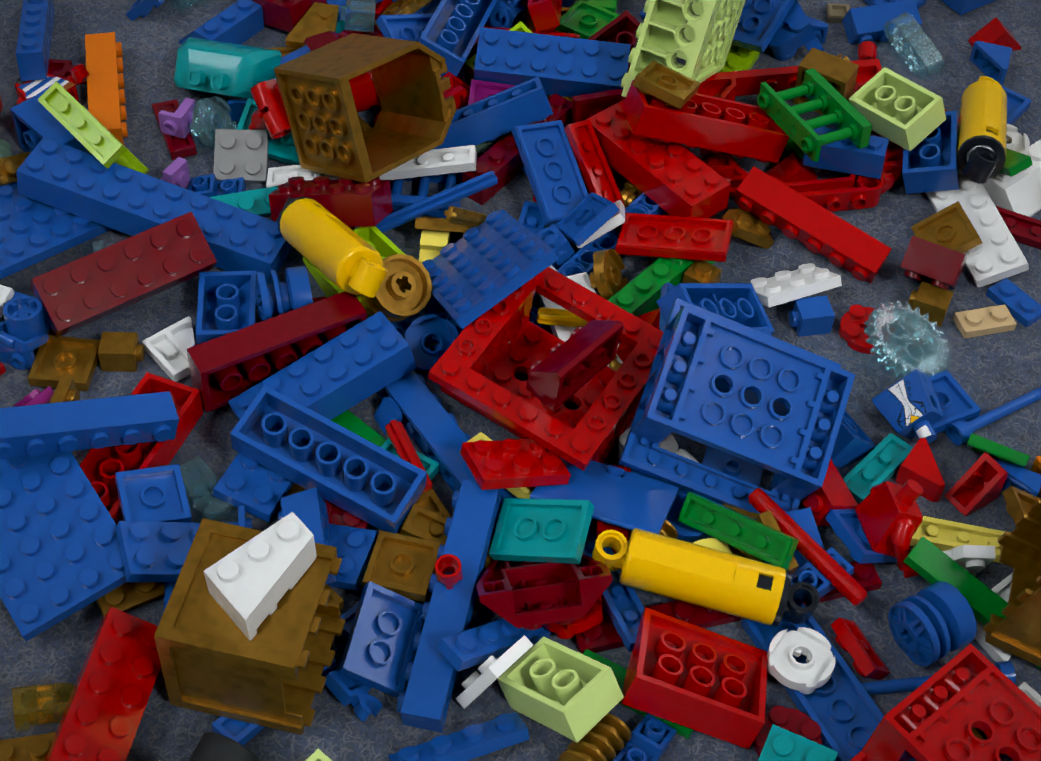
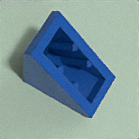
M976 41L974 42L969 60L987 77L1003 85L1012 48Z

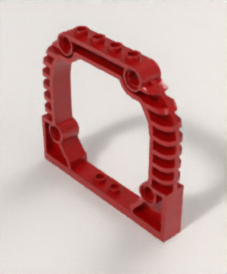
M879 59L850 61L859 65L854 93L882 70ZM799 66L715 73L700 83L697 93L735 101L736 96L759 94L762 82H766L775 92L783 91L796 86ZM871 130L870 135L883 137L880 134ZM889 140L881 179L851 174L850 177L785 183L777 177H771L830 212L872 208L878 205L881 195L891 189L893 183L902 176L903 147ZM699 147L702 161L731 183L729 197H735L737 188L748 173L737 165L730 153H714Z

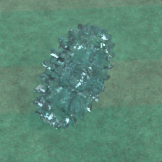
M899 300L894 304L888 301L885 305L881 303L868 316L869 319L865 322V325L868 327L864 330V333L870 336L866 342L874 345L870 351L871 353H878L877 361H885L887 363L885 369L893 368L896 377L900 374H903L905 377L915 369L924 372L929 377H933L947 368L946 364L950 361L947 355L950 353V350L945 348L948 341L940 337L944 332L936 330L934 327L937 325V322L930 323L928 321L929 314L922 316L919 307L911 310L908 302L902 306Z

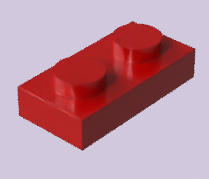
M839 617L830 625L837 635L835 636L836 642L844 651L849 652L854 659L852 664L862 677L882 680L890 673L854 621Z

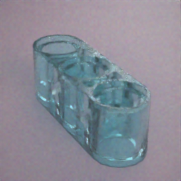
M904 12L885 23L884 33L914 75H919V78L924 80L944 67L942 55L910 13Z

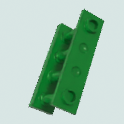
M814 68L805 70L802 85L775 92L766 82L761 83L757 98L759 107L768 114L813 162L819 161L821 146L847 138L858 149L868 147L872 124ZM800 96H806L810 100L794 106H789L785 102ZM818 109L824 114L823 116L806 121L799 116ZM830 124H834L839 129L822 135H818L813 130Z

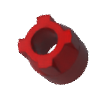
M864 41L858 45V60L877 58V46L874 42Z
M444 554L436 560L435 572L437 581L446 586V589H453V586L463 579L460 559L453 554ZM452 572L453 574L446 575L445 573Z

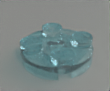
M213 96L198 100L193 110V122L190 124L191 132L205 146L215 150V129H236V121H231L229 113L232 110L228 103L220 97Z

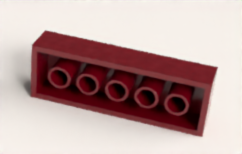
M191 211L37 276L31 280L30 287L35 297L41 302L43 313L57 338L198 276L199 272L210 271L217 261Z
M344 291L232 333H227L210 341L197 344L187 349L192 386L200 390L202 405L206 412L228 405V401L366 320L367 312L356 295Z

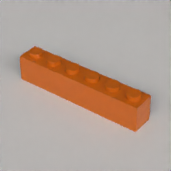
M115 32L85 34L86 69L90 74L87 77L88 111L124 145V137H128L127 122H123L127 120L126 106L121 105L126 104L125 90L120 89L125 88L124 74L119 73L124 72L122 43L116 42Z

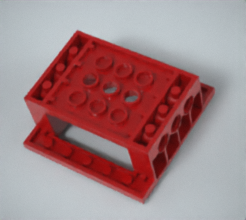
M547 267L467 325L430 369L428 378L439 384L442 392L521 439L533 440L584 471L591 461L603 464L619 442L620 435L632 424L663 332L554 269ZM535 292L587 322L591 320L622 322L624 326L620 341L634 348L617 372L606 366L564 402L576 403L579 406L577 410H569L563 403L556 410L552 411L526 389L528 380L520 381L514 376L517 373L528 375V370L536 361L540 360L542 362L549 356L550 351L555 345L565 343L563 340L529 321Z
M970 644L883 716L863 749L850 761H909L912 757L917 761H1001L999 754H1006L1013 761H1041V708ZM971 728L981 729L986 734L987 740L977 738Z

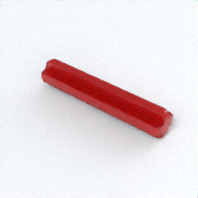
M395 419L391 420L389 424L385 425V431L398 457L426 471L402 423ZM428 474L426 487L422 493L432 489V482Z

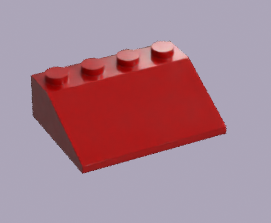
M645 607L624 680V698L621 704L749 749L765 724L768 652Z

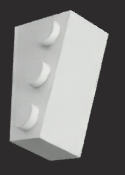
M291 512L204 570L209 593L249 641L257 634L256 629L268 614L271 616L277 609V603L288 589L291 590L317 558L314 535Z

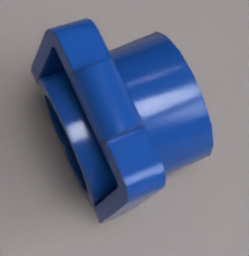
M19 296L7 301L3 307L5 320L0 323V343L24 353L45 344L49 336L41 302L31 296Z

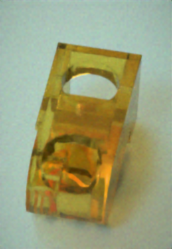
M54 683L12 688L15 731L30 730L31 725L46 724L53 721L60 723L75 685L71 683Z

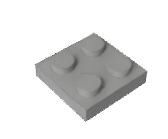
M215 129L213 174H215L217 180L222 181L243 177L246 183H266L268 173V130Z

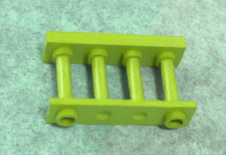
M57 81L39 97L38 101L107 169L113 163L144 174L149 171L142 162Z

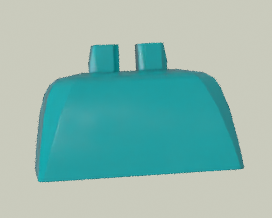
M189 37L177 50L173 81L180 88L254 99L250 89L258 83L276 78L274 68L280 66L282 54L279 50Z

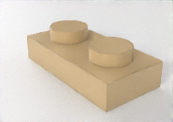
M1005 304L955 312L953 320L963 338L1013 331L1017 325Z

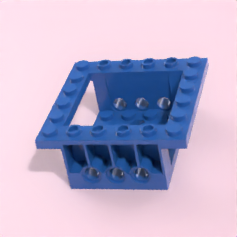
M676 298L673 302L618 464L686 491L697 493L719 504H726L745 511L760 514L748 501L750 493L757 488L762 489L785 512L798 510L800 500L820 489L823 485L856 374L841 369V364ZM722 378L726 380L729 385V391L727 393L718 391L715 387V379ZM745 390H752L756 393L758 397L757 404H750L745 400ZM774 401H779L785 405V416H779L774 412ZM674 432L772 471L774 475L769 491L658 446L668 435Z

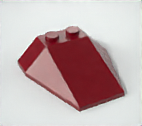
M583 553L580 564L492 559L476 584V589L480 602L513 626L525 630H536L541 628L543 624L556 622L559 625H567L575 622V619L584 618L613 580L606 564Z

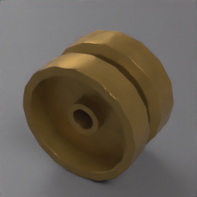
M396 254L383 259V266L388 272L375 297L371 298L360 294L361 303L368 314L372 316L381 311L391 323L415 315L425 308L431 298L432 283L429 272L420 261L413 256Z

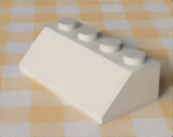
M1041 139L1020 152L1030 156L1033 165L1012 177L999 172L983 184L995 206L1029 217L1041 210Z

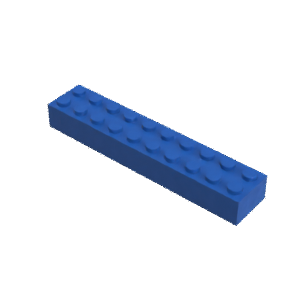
M45 137L42 138L16 170L19 195L131 236L192 211L217 261L215 267L226 271L264 272L266 284L271 283L270 270H275L277 273L292 250V245L281 236L278 230V223L273 220L113 163L107 169L94 155Z

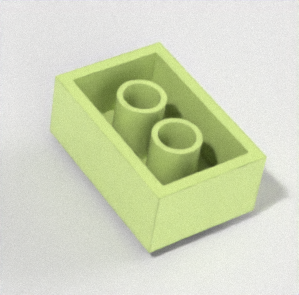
M886 67L849 98L850 104L872 124L871 130L885 138H889L890 141L908 151L914 149L946 120L943 98Z
M544 636L497 679L511 708L577 743L624 698L611 667Z

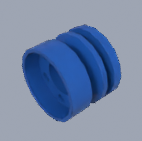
M305 265L286 268L285 281L283 282L279 281L275 270H270V284H266L264 272L256 273L254 292L258 316L261 321L313 303Z
M937 581L917 592L916 595H911L890 607L888 612V624L895 642L912 662L924 667L947 656L949 652H953L972 642L977 634V622L968 601L957 588L944 581Z

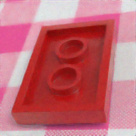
M531 439L479 440L476 442H465L461 446L460 454L481 490L563 485L569 482L571 474L561 458Z

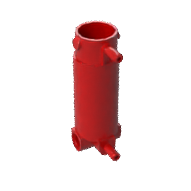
M371 70L349 80L357 113L368 110L371 106L375 105L381 108ZM276 78L253 86L250 92L258 109L252 114V122L248 127L249 130L267 129L272 139L289 135L291 129Z

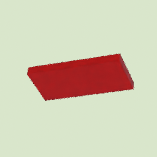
M625 213V223L622 224L616 251L619 254L726 262L733 232V220Z

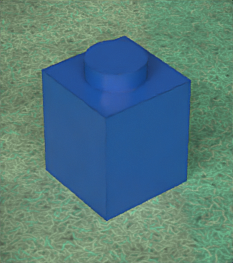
M827 295L794 300L792 311H789L788 318L790 326L795 327L798 337L831 333L835 314Z

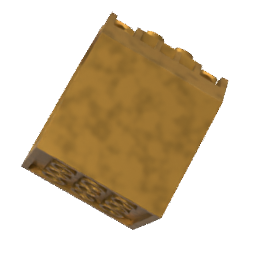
M352 33L274 68L301 168L367 183L442 145L456 112L454 97L449 96L444 99L443 91L451 87L449 77L439 76L448 71L445 58L416 41ZM371 70L376 94L379 96L381 111L375 126L362 133L349 80Z

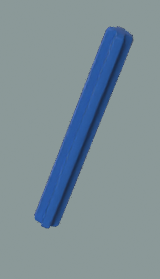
M493 171L484 173L395 211L379 222L376 227L384 233L417 217L426 215L498 183L497 177Z

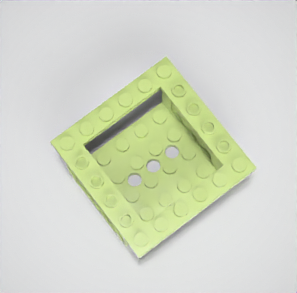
M647 0L643 10L646 13L644 23H640L636 32L638 42L636 48H633L629 55L628 63H631L629 72L624 74L621 81V87L623 88L621 96H627L636 75L653 60L699 83H702L723 69L746 0ZM676 58L686 60V64L680 65Z

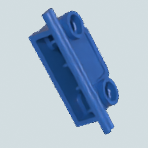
M797 0L765 49L770 48L772 56L779 61L792 58L797 49L805 45L808 52L812 47L821 51L824 50Z

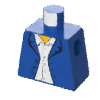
M915 369L871 399L873 404L900 435L908 439L915 436L918 439L926 438L928 444L937 438L932 425L942 419L943 412L931 378L924 372Z

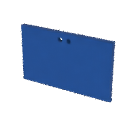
M561 458L571 474L568 484L536 486L530 494V499L590 500L594 505L593 519L631 531L639 528L659 534L679 492V487L595 461H591L583 471Z

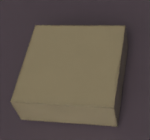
M827 3L826 14L828 23H842L843 17L850 9V4Z

